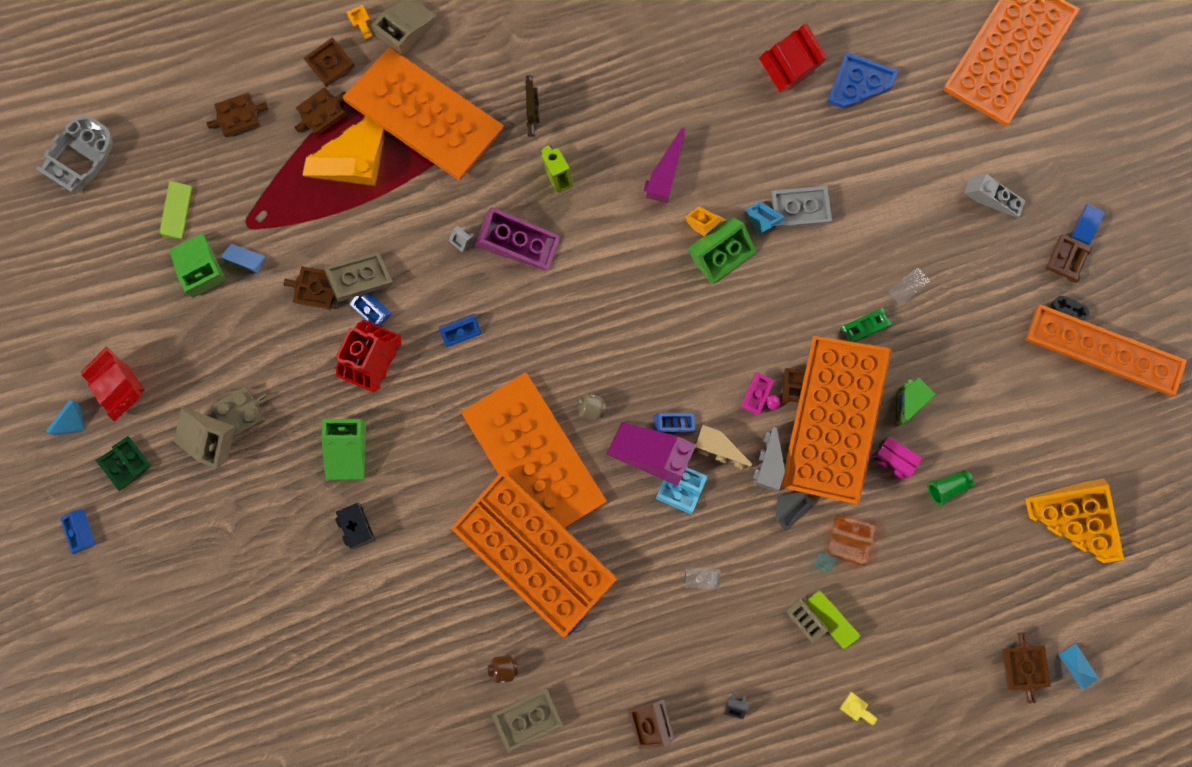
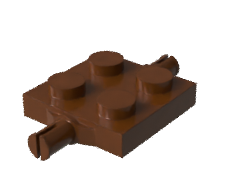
M324 87L295 107L303 120L294 126L296 131L299 133L308 127L316 136H319L347 116L340 104L344 101L345 91L335 97Z
M247 92L215 103L217 118L206 123L209 129L220 126L223 135L227 138L259 127L258 112L269 108L266 101L255 105L250 93Z
M301 266L300 274L296 280L284 279V286L294 288V304L331 310L336 296L325 270Z
M1026 632L1017 633L1019 645L1012 648H1002L1008 690L1021 689L1026 691L1027 703H1036L1034 690L1051 687L1045 645L1027 644Z

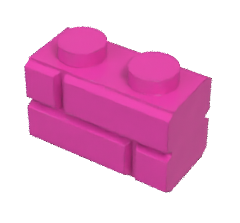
M889 436L882 441L873 456L879 466L883 468L889 467L893 470V474L900 479L911 477L922 459L921 456Z

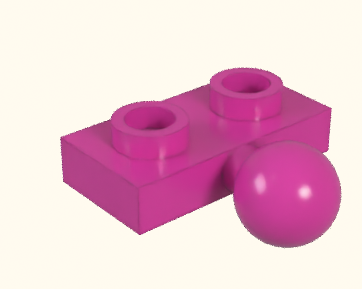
M755 372L740 407L754 415L760 414L764 403L771 410L779 408L781 404L780 398L777 395H768L774 380L759 372Z

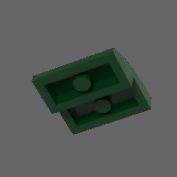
M129 436L113 445L112 450L95 460L118 491L127 487L151 467V464Z

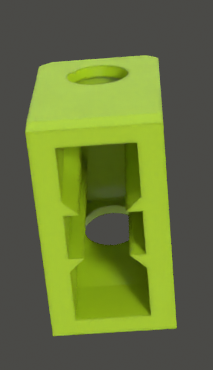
M544 147L541 156L543 165L556 193L572 187L573 181L570 168L559 148Z

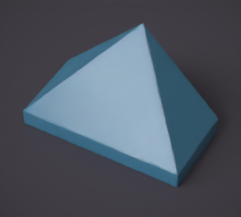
M760 201L746 208V213L758 235L785 220L783 215Z
M69 400L46 432L60 436L85 431L82 405Z
M1075 643L1058 654L1082 690L1099 679Z

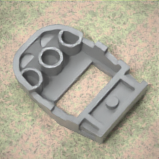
M79 116L71 120L65 126L66 130L60 136L57 134L54 137L50 150L47 149L44 154L46 160L42 167L37 166L36 168L39 172L75 195L97 177L108 159L113 146L109 130L89 116ZM69 146L94 162L93 167L87 174L84 173L80 176L57 161Z

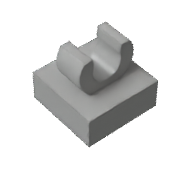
M457 226L452 230L449 242L463 253L468 249L474 234L468 235L465 232L467 228Z

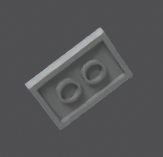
M827 186L771 191L773 210L785 217L784 221L775 225V229L831 224L832 217Z

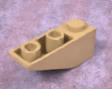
M702 425L694 450H697V454L708 457V455L716 457L715 460L721 463H727V461L734 463V467L742 470L751 467L752 463L721 431Z

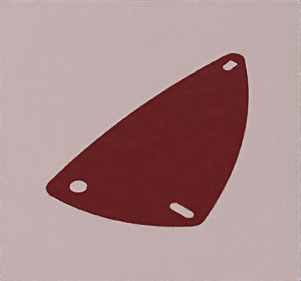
M343 101L340 103L341 108L347 116L319 136H316L313 131L308 135L267 186L247 215L245 223L249 229L257 230L294 225L334 215L394 190L433 166L434 163L421 156L417 151L386 130L376 186L304 177L303 171L308 156L321 150L325 144L333 139L335 140L345 130L353 125H357L366 117ZM261 211H266L267 216L259 223L255 217Z

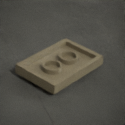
M379 252L325 267V273L338 302L392 286L391 277Z
M547 687L491 714L507 752H511L563 726V722Z

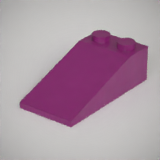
M491 207L486 212L474 246L548 271L560 236Z
M621 422L607 451V455L678 486L696 444L678 436Z

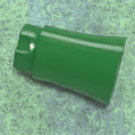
M966 470L927 483L928 492L932 500L940 507L975 486L972 475Z

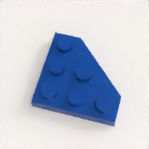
M846 52L827 103L844 109L891 90L898 70Z

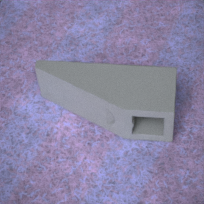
M988 174L970 177L964 192L965 195L977 203L1016 218L1020 217L1025 204L1024 199Z
M772 427L765 434L764 442H766L765 450L761 449L758 458L761 464L759 468L756 467L753 479H756L755 485L778 491L781 487L785 468L778 431L776 427Z

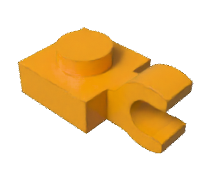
M361 5L347 11L346 13L354 29L360 28L366 40L371 38L372 35L367 27V24H370L371 21L364 6Z

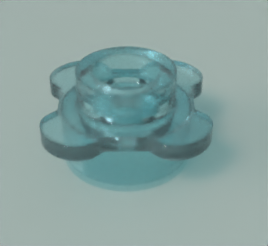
M819 551L817 559L813 562L820 571L827 572L832 570L836 557Z

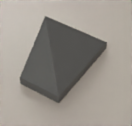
M804 492L779 495L776 519L786 531L814 504Z

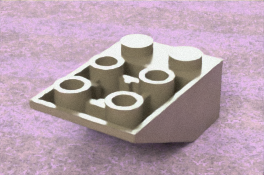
M402 0L384 11L371 26L376 37L404 56L437 19V15L416 0Z
M181 407L174 442L198 462L217 468L228 461L235 426Z

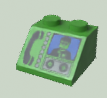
M919 377L914 381L910 379L898 389L900 393L895 397V424L900 426L908 421L936 395Z

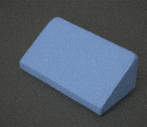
M233 244L221 256V259L225 262L258 274L266 258L263 255Z

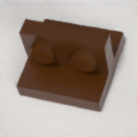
M664 699L628 709L639 749L666 747L670 745V741L675 740Z

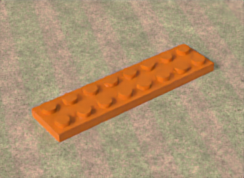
M1041 304L1036 307L1025 338L1028 342L1172 397L1177 393L1187 360Z

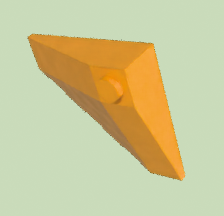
M364 117V120L357 125L351 126L341 136L325 144L321 150L308 156L305 161L303 176L376 186L386 130L368 117Z
M1105 478L1081 482L1025 498L1029 518L1035 522L1039 520L1047 525L1048 530L1060 537L1064 535L1072 540L1071 543L1084 552L1088 550L1095 554L1096 559L1102 563L1124 560L1110 488Z

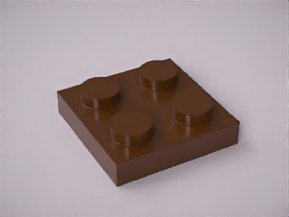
M333 37L304 57L305 62L326 88L355 67L352 60Z

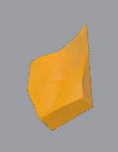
M700 206L685 216L687 223L693 230L703 236H706L718 224L726 221V219Z

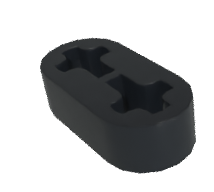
M1059 296L1051 302V309L1080 320H1085L1089 316L1087 306L1067 296ZM1061 301L1063 302L1064 306L1062 309L1059 308L1060 304H1058ZM1080 310L1082 316L1078 317V313L1075 311Z

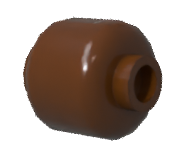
M510 655L494 657L491 665H488V676L493 677L495 683L512 682L514 677L518 675L517 661L513 660Z

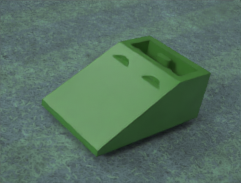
M204 233L169 249L177 277L184 291L194 298L227 281Z
M322 419L325 480L365 479L366 422L364 420Z

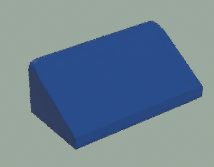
M371 292L354 297L350 303L365 320L381 326L392 314Z
M475 314L439 326L446 347L482 334Z
M84 510L71 511L61 518L72 554L95 545Z

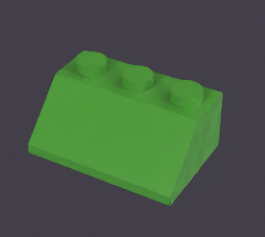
M733 216L687 248L694 263L711 284L757 252L744 223Z

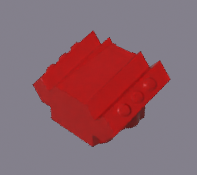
M802 24L797 31H792L785 39L775 43L770 50L765 51L759 57V60L778 91L784 92L787 89H792L813 74L815 69L822 65L828 57L808 24Z
M367 320L357 323L353 329L349 328L335 356L338 359L335 367L336 377L372 393L380 389V380L386 377L387 369L393 358L396 357V348L401 346V335Z
M107 346L81 370V376L88 382L90 390L114 422L141 397V393L145 390L129 365L120 360Z

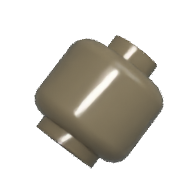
M585 394L582 399L579 398L576 405V410H579L581 418L597 421L599 417L602 418L606 408V403H603L601 397L591 394Z

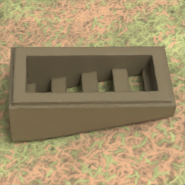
M801 598L786 610L787 614L813 644L828 631V627ZM802 606L803 610L795 615L794 612ZM808 613L809 616L801 622L799 619ZM813 619L814 623L807 628L805 625ZM818 626L820 629L812 634L811 631Z

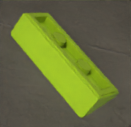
M169 181L159 231L164 238L183 239L192 186Z
M817 590L805 601L809 608L828 627L830 635L843 649H846L861 637L820 590Z

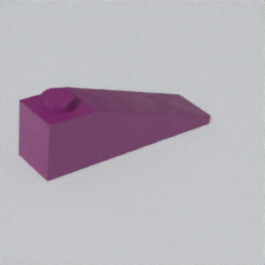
M682 127L652 172L650 181L646 180L644 191L647 192V199L668 203L685 135V128Z

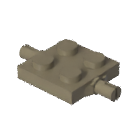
M243 387L211 405L216 414L217 420L235 426L233 438L265 421L260 405L269 401V398L264 394L255 399L250 394L248 388Z

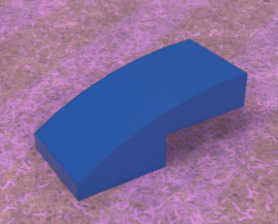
M1086 204L1070 237L1090 245L1105 212Z

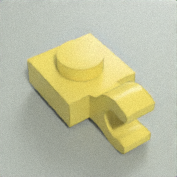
M852 692L848 694L839 707L840 710L855 721H858L860 717L871 725H874L877 721L875 716L865 710L868 704Z

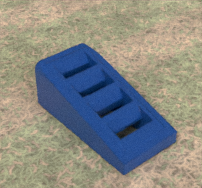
M656 413L654 415V430L666 434L696 432L694 413ZM677 418L680 421V428H677ZM684 418H687L688 428H685ZM662 419H664V428H662ZM669 419L672 420V428H669Z

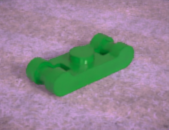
M885 308L878 309L840 327L842 333H845L847 337L846 341L857 342L893 325L892 321L888 320ZM875 318H879L881 323L877 324ZM855 327L858 331V334L854 335L851 330Z

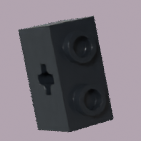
M357 502L336 511L337 517L335 521L337 526L343 530L344 535L342 538L346 546L355 549L376 540L362 504ZM353 523H356L358 525L355 527V530L350 529L353 526Z

